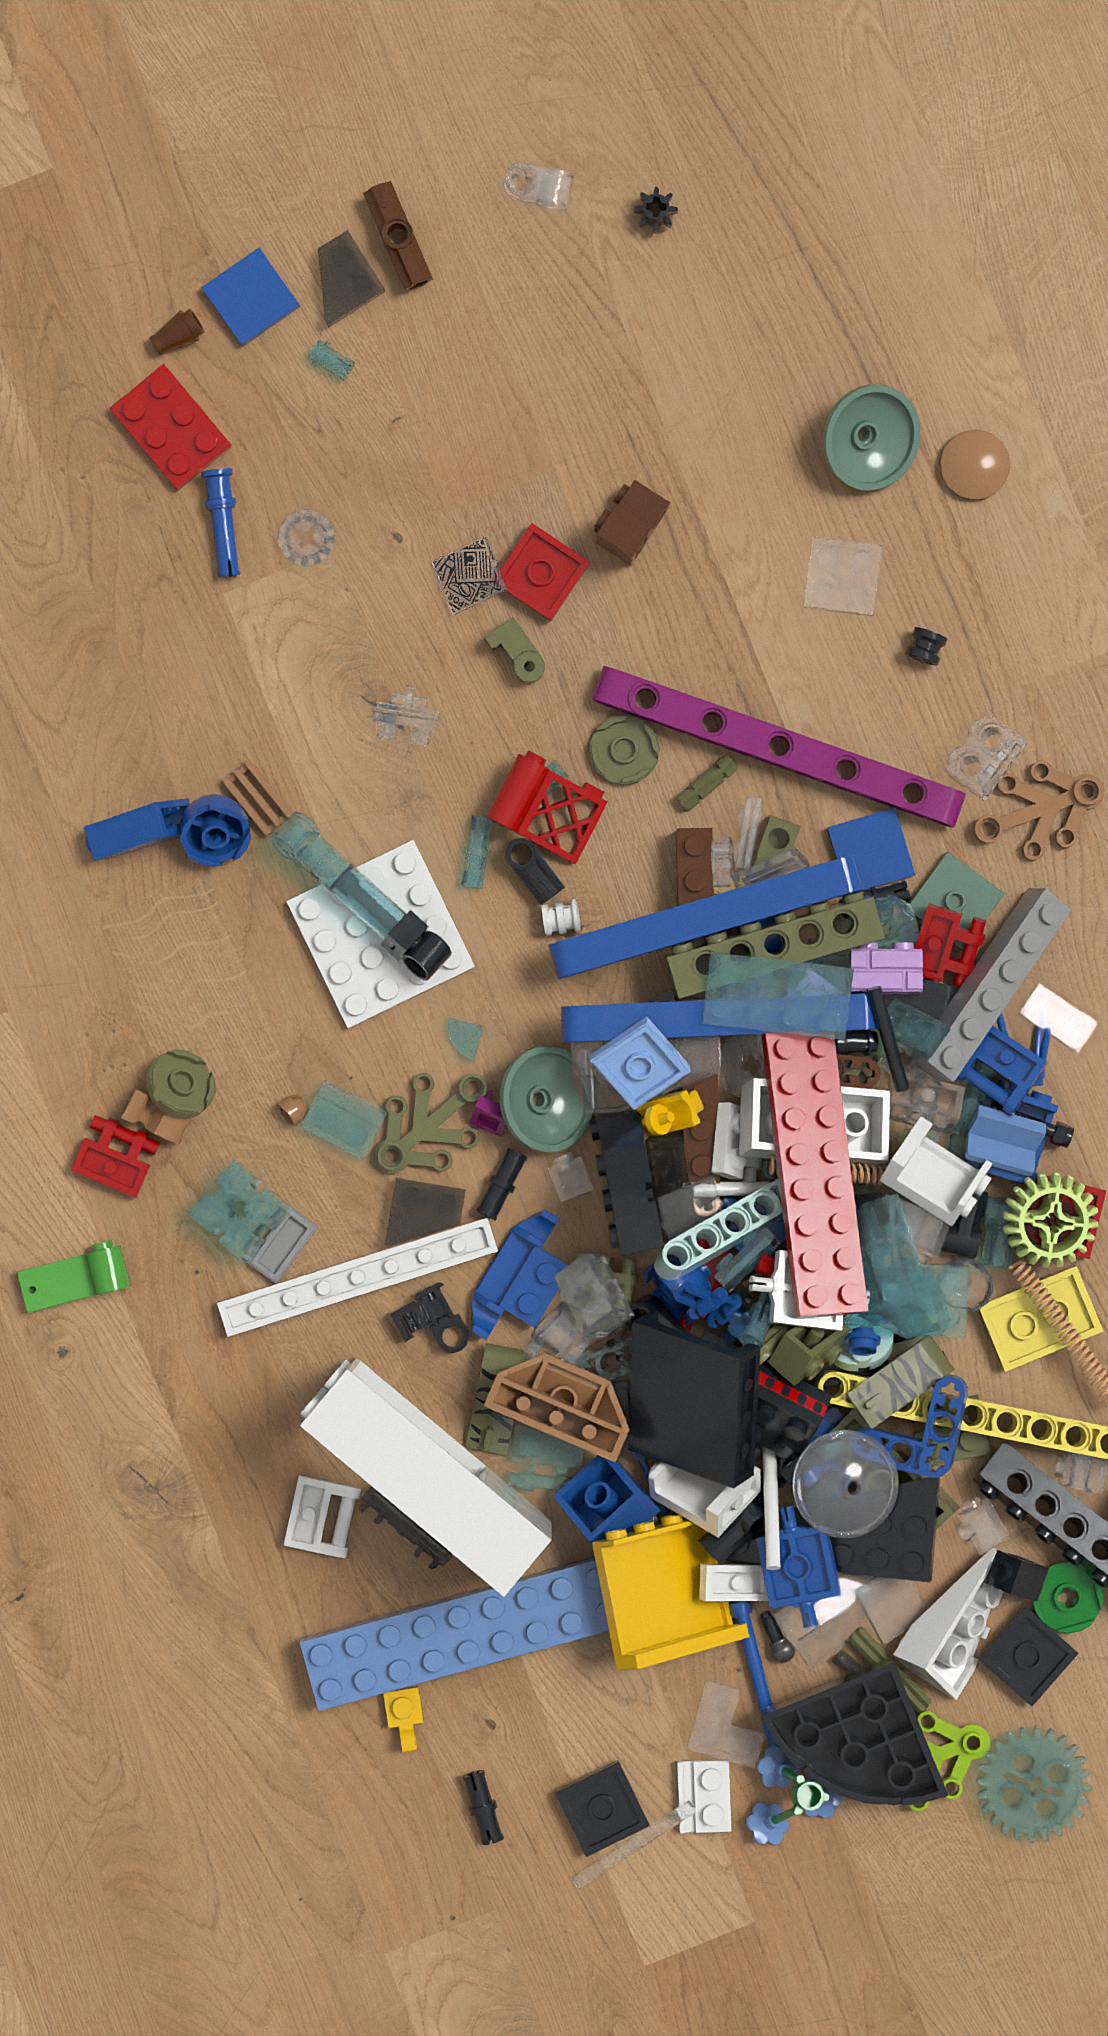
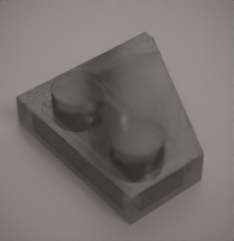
M396 1177L385 1245L391 1246L460 1225L466 1189Z

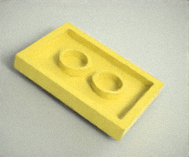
M1072 1266L1039 1280L1038 1283H1044L1043 1288L1048 1289L1047 1294H1052L1051 1300H1056L1055 1306H1061L1060 1311L1065 1312L1064 1317L1069 1318L1068 1323H1073L1072 1329H1077L1076 1335H1082L1080 1340L1104 1332L1077 1266ZM1031 1284L977 1306L1005 1372L1065 1348L1076 1340L1074 1339L1062 1345V1342L1072 1333L1058 1339V1336L1067 1328L1054 1333V1330L1063 1322L1050 1327V1324L1059 1316L1046 1322V1318L1054 1311L1041 1316L1042 1312L1050 1305L1037 1310V1307L1046 1299L1033 1304V1301L1041 1294L1030 1299L1029 1295L1037 1289L1035 1288L1025 1293V1289Z

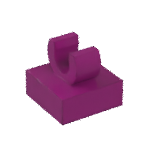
M489 1089L484 1097H479L469 1124L501 1137L506 1124L501 1113L500 1104L491 1100L494 1090Z

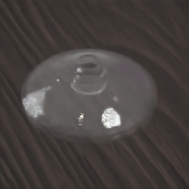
M834 1431L816 1439L802 1453L793 1475V1495L797 1508L803 1518L816 1530L836 1538H855L876 1529L892 1511L898 1494V1473L890 1453L876 1439L857 1431ZM851 1481H856L857 1489L854 1493H849L847 1490V1486Z

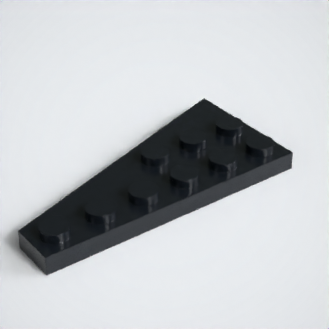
M928 1477L829 1499L815 1509H811L808 1505L793 1507L797 1526L813 1527L824 1524L828 1525L837 1572L929 1583L932 1581L940 1477ZM779 1511V1531H780V1530L783 1529V1524H782L781 1514H780V1511ZM747 1539L725 1560L761 1564L756 1539Z

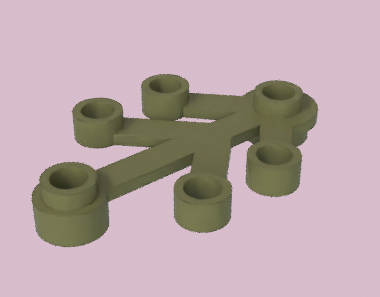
M427 1073L416 1075L413 1080V1087L416 1091L413 1127L402 1139L401 1116L407 1110V1102L401 1096H392L386 1102V1110L389 1113L387 1138L379 1143L374 1153L375 1163L378 1168L389 1174L402 1171L407 1164L431 1166L438 1171L449 1169L453 1159L446 1150H438L434 1154L410 1150L420 1141L461 1144L465 1148L475 1147L480 1139L476 1129L466 1127L462 1130L437 1127L468 1101L477 1102L480 1096L484 1097L487 1093L485 1079L478 1074L466 1075L460 1081L459 1091L428 1116L429 1096L434 1088V1080ZM420 1077H427L430 1080V1087L425 1091L417 1087V1080ZM471 1081H476L480 1085V1091L476 1095H471L467 1092V1084ZM395 1099L403 1103V1110L400 1113H393L390 1110V1103ZM466 1131H472L476 1136L475 1142L471 1145L465 1144L462 1140V1135ZM389 1149H395L399 1154V1159L395 1163H390L385 1158V1154ZM443 1153L447 1155L449 1159L447 1166L439 1167L436 1165L435 1158L438 1154Z

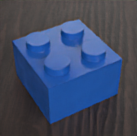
M599 1455L553 1496L591 1543L606 1539L605 1532L626 1529L627 1533L633 1532V1525L648 1522L660 1511V1508L623 1464L618 1460L613 1462Z

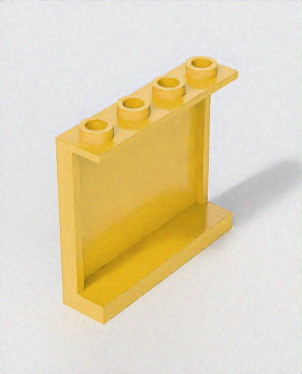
M679 1514L662 1517V1524L656 1526L654 1521L633 1525L634 1531L629 1533L626 1532V1529L605 1532L606 1539L592 1542L617 1670L641 1669L749 1638L747 1623L733 1624L729 1601L699 1600L701 1564L719 1563L698 1542L708 1531Z

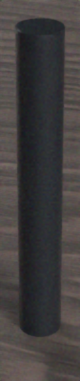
M875 986L867 991L896 1092L905 1091L910 1087L881 986Z

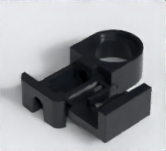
M437 1282L427 1289L418 1292L415 1300L421 1298V1302L416 1304L413 1301L391 1313L405 1342L414 1337L413 1332L421 1328L427 1331L429 1329L428 1326L435 1324L431 1331L439 1346L446 1352H459L468 1343V1329L460 1314L454 1315L440 1290V1287L444 1286L442 1282ZM400 1317H403L411 1333H408ZM450 1326H456L463 1332V1341L456 1347L448 1346L443 1341V1332Z

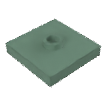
M947 852L911 903H909L906 910L923 922L928 904L931 903L963 913L959 927L969 929L973 917L986 920L1005 893ZM955 940L954 945L963 951L965 943Z

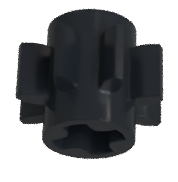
M655 187L654 193L649 196L643 192L640 193L643 206L634 207V213L643 215L639 223L640 228L648 224L653 226V232L657 234L658 226L664 224L668 228L672 227V222L668 216L678 214V208L669 205L673 197L672 193L663 196L659 194L658 187ZM654 203L659 204L660 210H663L660 212L659 217H653V213L650 211Z

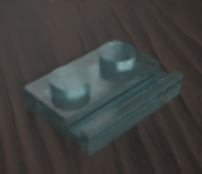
M325 1080L300 1127L364 1159L387 1112Z

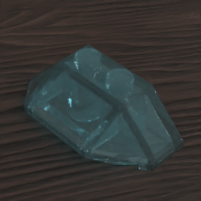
M898 1193L864 1202L857 1213L865 1287L866 1290L870 1291V1296L867 1297L870 1301L868 1312L858 1314L859 1317L905 1339L941 1330Z

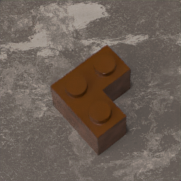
M636 480L633 481L630 487L626 484L622 486L613 501L617 505H615L611 512L605 509L594 526V532L597 533L596 544L632 566L670 507L669 501Z

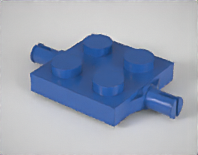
M794 1505L779 1508L783 1529L779 1531L780 1569H766L765 1535L757 1537L756 1542L770 1609L787 1605L800 1607L803 1628L818 1625L813 1604L821 1599L840 1596L842 1593L828 1525L824 1524L813 1527L797 1526Z

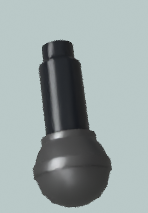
M768 1610L760 1614L763 1627L772 1643V1657L779 1663L789 1662L795 1655V1646L787 1638H784L775 1617Z

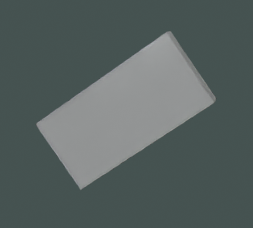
M289 1206L248 1264L277 1284L318 1226Z

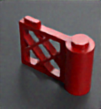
M527 751L525 756L518 754L486 817L563 859L576 864L608 803L602 799L605 792L587 782L584 783L583 787H580L544 766L546 759L531 751ZM553 780L562 786L565 800L549 805L546 792ZM570 790L577 793L578 795L572 797ZM583 799H588L595 803L589 817L581 820L577 819L573 803ZM567 805L571 823L555 828L551 811ZM544 813L549 831L538 835L529 832L527 829L532 819ZM573 829L576 842L571 852L568 853L561 849L557 834ZM551 837L552 843L544 839Z

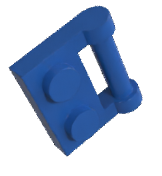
M992 1026L956 1079L960 1082L967 1081L1003 1106L1002 1110L1012 1116L1048 1063ZM976 1061H981L1017 1085L1013 1093H1008L974 1070L973 1066Z

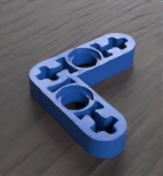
M947 1375L936 1382L923 1439L875 1427L871 1430L869 1427H864L856 1431L851 1437L850 1449L856 1458L863 1461L931 1478L945 1475L951 1469L954 1462L968 1396L966 1382L957 1375ZM950 1382L954 1383V1389L959 1391V1396L952 1398L949 1407L956 1408V1413L948 1409H937L938 1404L942 1407L946 1405L947 1393L942 1392V1387H947ZM945 1416L950 1419L953 1425L950 1435L941 1436L935 1431L934 1422L937 1417ZM868 1434L871 1436L870 1441L872 1443L882 1445L884 1438L889 1439L884 1449V1458L880 1457L883 1449L871 1448L867 1453L864 1452V1445L859 1444V1440L865 1438ZM930 1439L937 1443L950 1444L949 1448L946 1446L941 1448L939 1459L945 1461V1465H940L936 1470L932 1469V1462L927 1461V1457L934 1455L937 1444H930ZM898 1442L907 1444L911 1450V1456L906 1462L896 1460L892 1454V1448Z

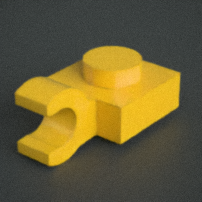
M419 1686L383 1693L388 1728L399 1727L402 1752L417 1750L414 1724L424 1723Z

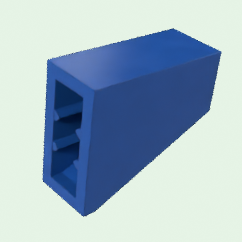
M189 798L154 802L85 826L86 845L94 861L114 858L180 838V821L183 812L190 805Z

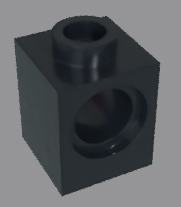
M997 1550L985 1583L1011 1595L1038 1601L1049 1568L1025 1557Z

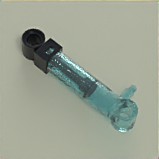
M297 811L294 812L271 835L272 845L282 856L290 861H294L297 867H303L383 939L380 945L398 961L402 958L407 969L416 977L425 981L429 980L452 955L451 949L439 935L432 931H426L429 926L413 911L410 910L406 913L328 843L320 835L315 823L305 814Z

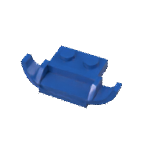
M544 1209L523 1220L509 1232L474 1291L472 1301V1332L487 1340L504 1310L534 1328L537 1326L571 1269L570 1265L542 1249L560 1218Z

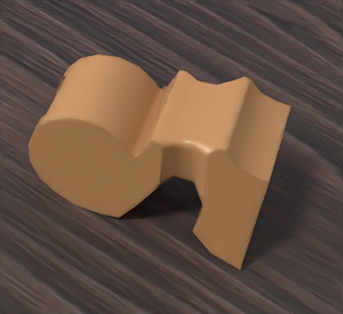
M136 1087L120 1114L122 1119L134 1124L140 1122L144 1124L145 1129L178 1145L181 1142L180 1138L187 1125L192 1121L191 1118H174L162 1112L152 1102L149 1094Z

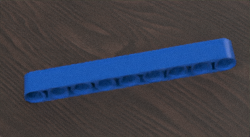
M850 855L549 944L548 947L557 977L562 979L863 890L854 857Z
M868 993L561 1007L562 1042L611 1041L646 1016L665 1038L755 1035L766 1032L799 1030L815 1032L878 1029Z

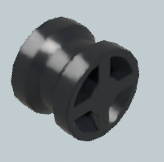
M915 627L912 633L914 637L913 643L907 647L905 654L923 663L938 666L940 661L938 653L940 648L946 645L947 638L936 632Z

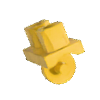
M683 1090L651 1098L636 1110L643 1116L642 1125L646 1128L648 1137L696 1126L700 1123L697 1113L702 1111L704 1106L696 1090L689 1092Z

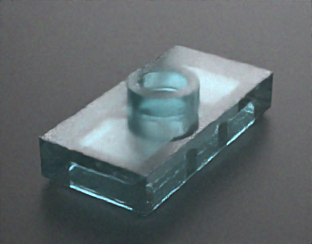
M895 998L887 1008L896 1041L928 1058L933 1056L951 1030L945 1023Z

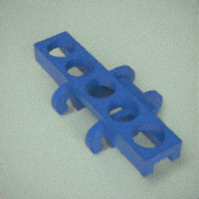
M685 1281L672 1292L676 1301L690 1307L689 1317L691 1319H698L697 1310L703 1317L710 1313L707 1322L709 1327L713 1329L717 1327L716 1319L721 1325L725 1323L730 1324L729 1320L734 1317V1312L740 1314L746 1312L745 1307L741 1306V1296L738 1294L728 1296V1291L723 1287L710 1292ZM695 1296L700 1298L696 1302L692 1300Z

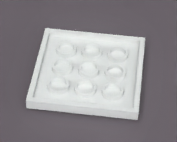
M414 840L352 869L350 872L360 880L359 885L396 919L400 921L411 910L429 926L426 931L436 933L448 944L452 955L427 981L421 980L412 974L403 963L402 958L398 961L380 945L390 932L350 895L345 896L337 888L334 890L330 888L339 876L286 901L348 1029L475 968Z

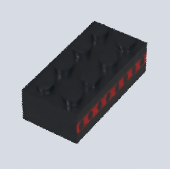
M707 1330L700 1337L734 1350L739 1349L736 1345ZM764 1361L759 1367L756 1443L773 1451L779 1457L787 1458L791 1461L801 1455L818 1430L832 1395L803 1380L794 1386L774 1367Z

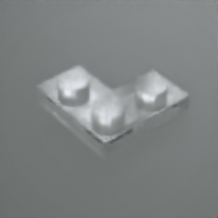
M706 1679L687 1744V1750L756 1769L765 1733L732 1724L741 1690Z

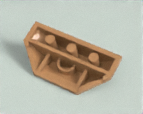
M542 1353L498 1372L484 1403V1407L613 1462H616L629 1432L628 1424L611 1380L548 1353Z

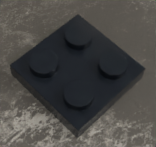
M1023 1605L981 1653L978 1660L1028 1704L1033 1706L1079 1653Z
M619 1760L555 1791L586 1857L650 1826Z

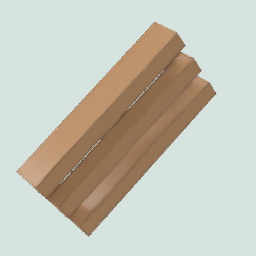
M250 759L240 768H237L230 776L222 780L266 837L294 815ZM248 770H250L284 813L279 818L245 777L244 774ZM237 779L240 780L272 820L269 826L263 822L233 784Z

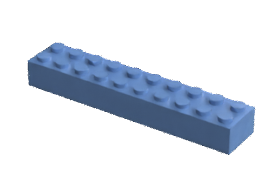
M595 1557L522 1576L504 1597L493 1587L486 1586L301 1638L300 1646L318 1711L607 1632L609 1628Z

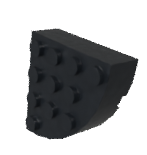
M630 1106L595 1112L596 1119L589 1120L592 1140H600L602 1154L595 1155L599 1177L606 1176L608 1189L601 1191L605 1212L612 1211L614 1224L607 1225L612 1249L619 1248L621 1255L664 1248L657 1205L653 1195L641 1122L639 1121V1112L636 1109L633 1110Z
M891 1657L760 1710L761 1717L775 1743L790 1761L814 1782L838 1795L863 1803L878 1805L922 1804L948 1796L895 1662Z

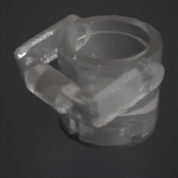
M561 1302L534 1328L531 1333L532 1339L522 1354L531 1359L537 1356L543 1349L552 1356L572 1363L588 1347L593 1339V1335L570 1312V1306L565 1302Z

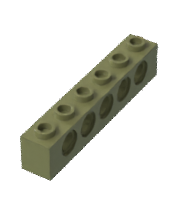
M863 891L854 892L842 896L843 903L829 906V902L825 901L808 906L809 913L795 916L794 911L774 916L775 923L761 927L760 921L740 926L741 933L727 937L725 931L706 936L705 944L693 947L690 941L672 946V953L664 956L676 997L680 999L885 938L874 897L870 895L864 896ZM841 913L848 914L851 919L849 929L843 933H837L833 928L834 918ZM812 923L816 927L817 935L812 942L803 943L799 939V929L804 924ZM777 933L782 937V947L778 952L769 953L764 947V941L768 935ZM736 944H745L749 951L747 959L741 963H734L730 958L731 948ZM702 954H710L714 958V967L708 973H700L696 969V960Z

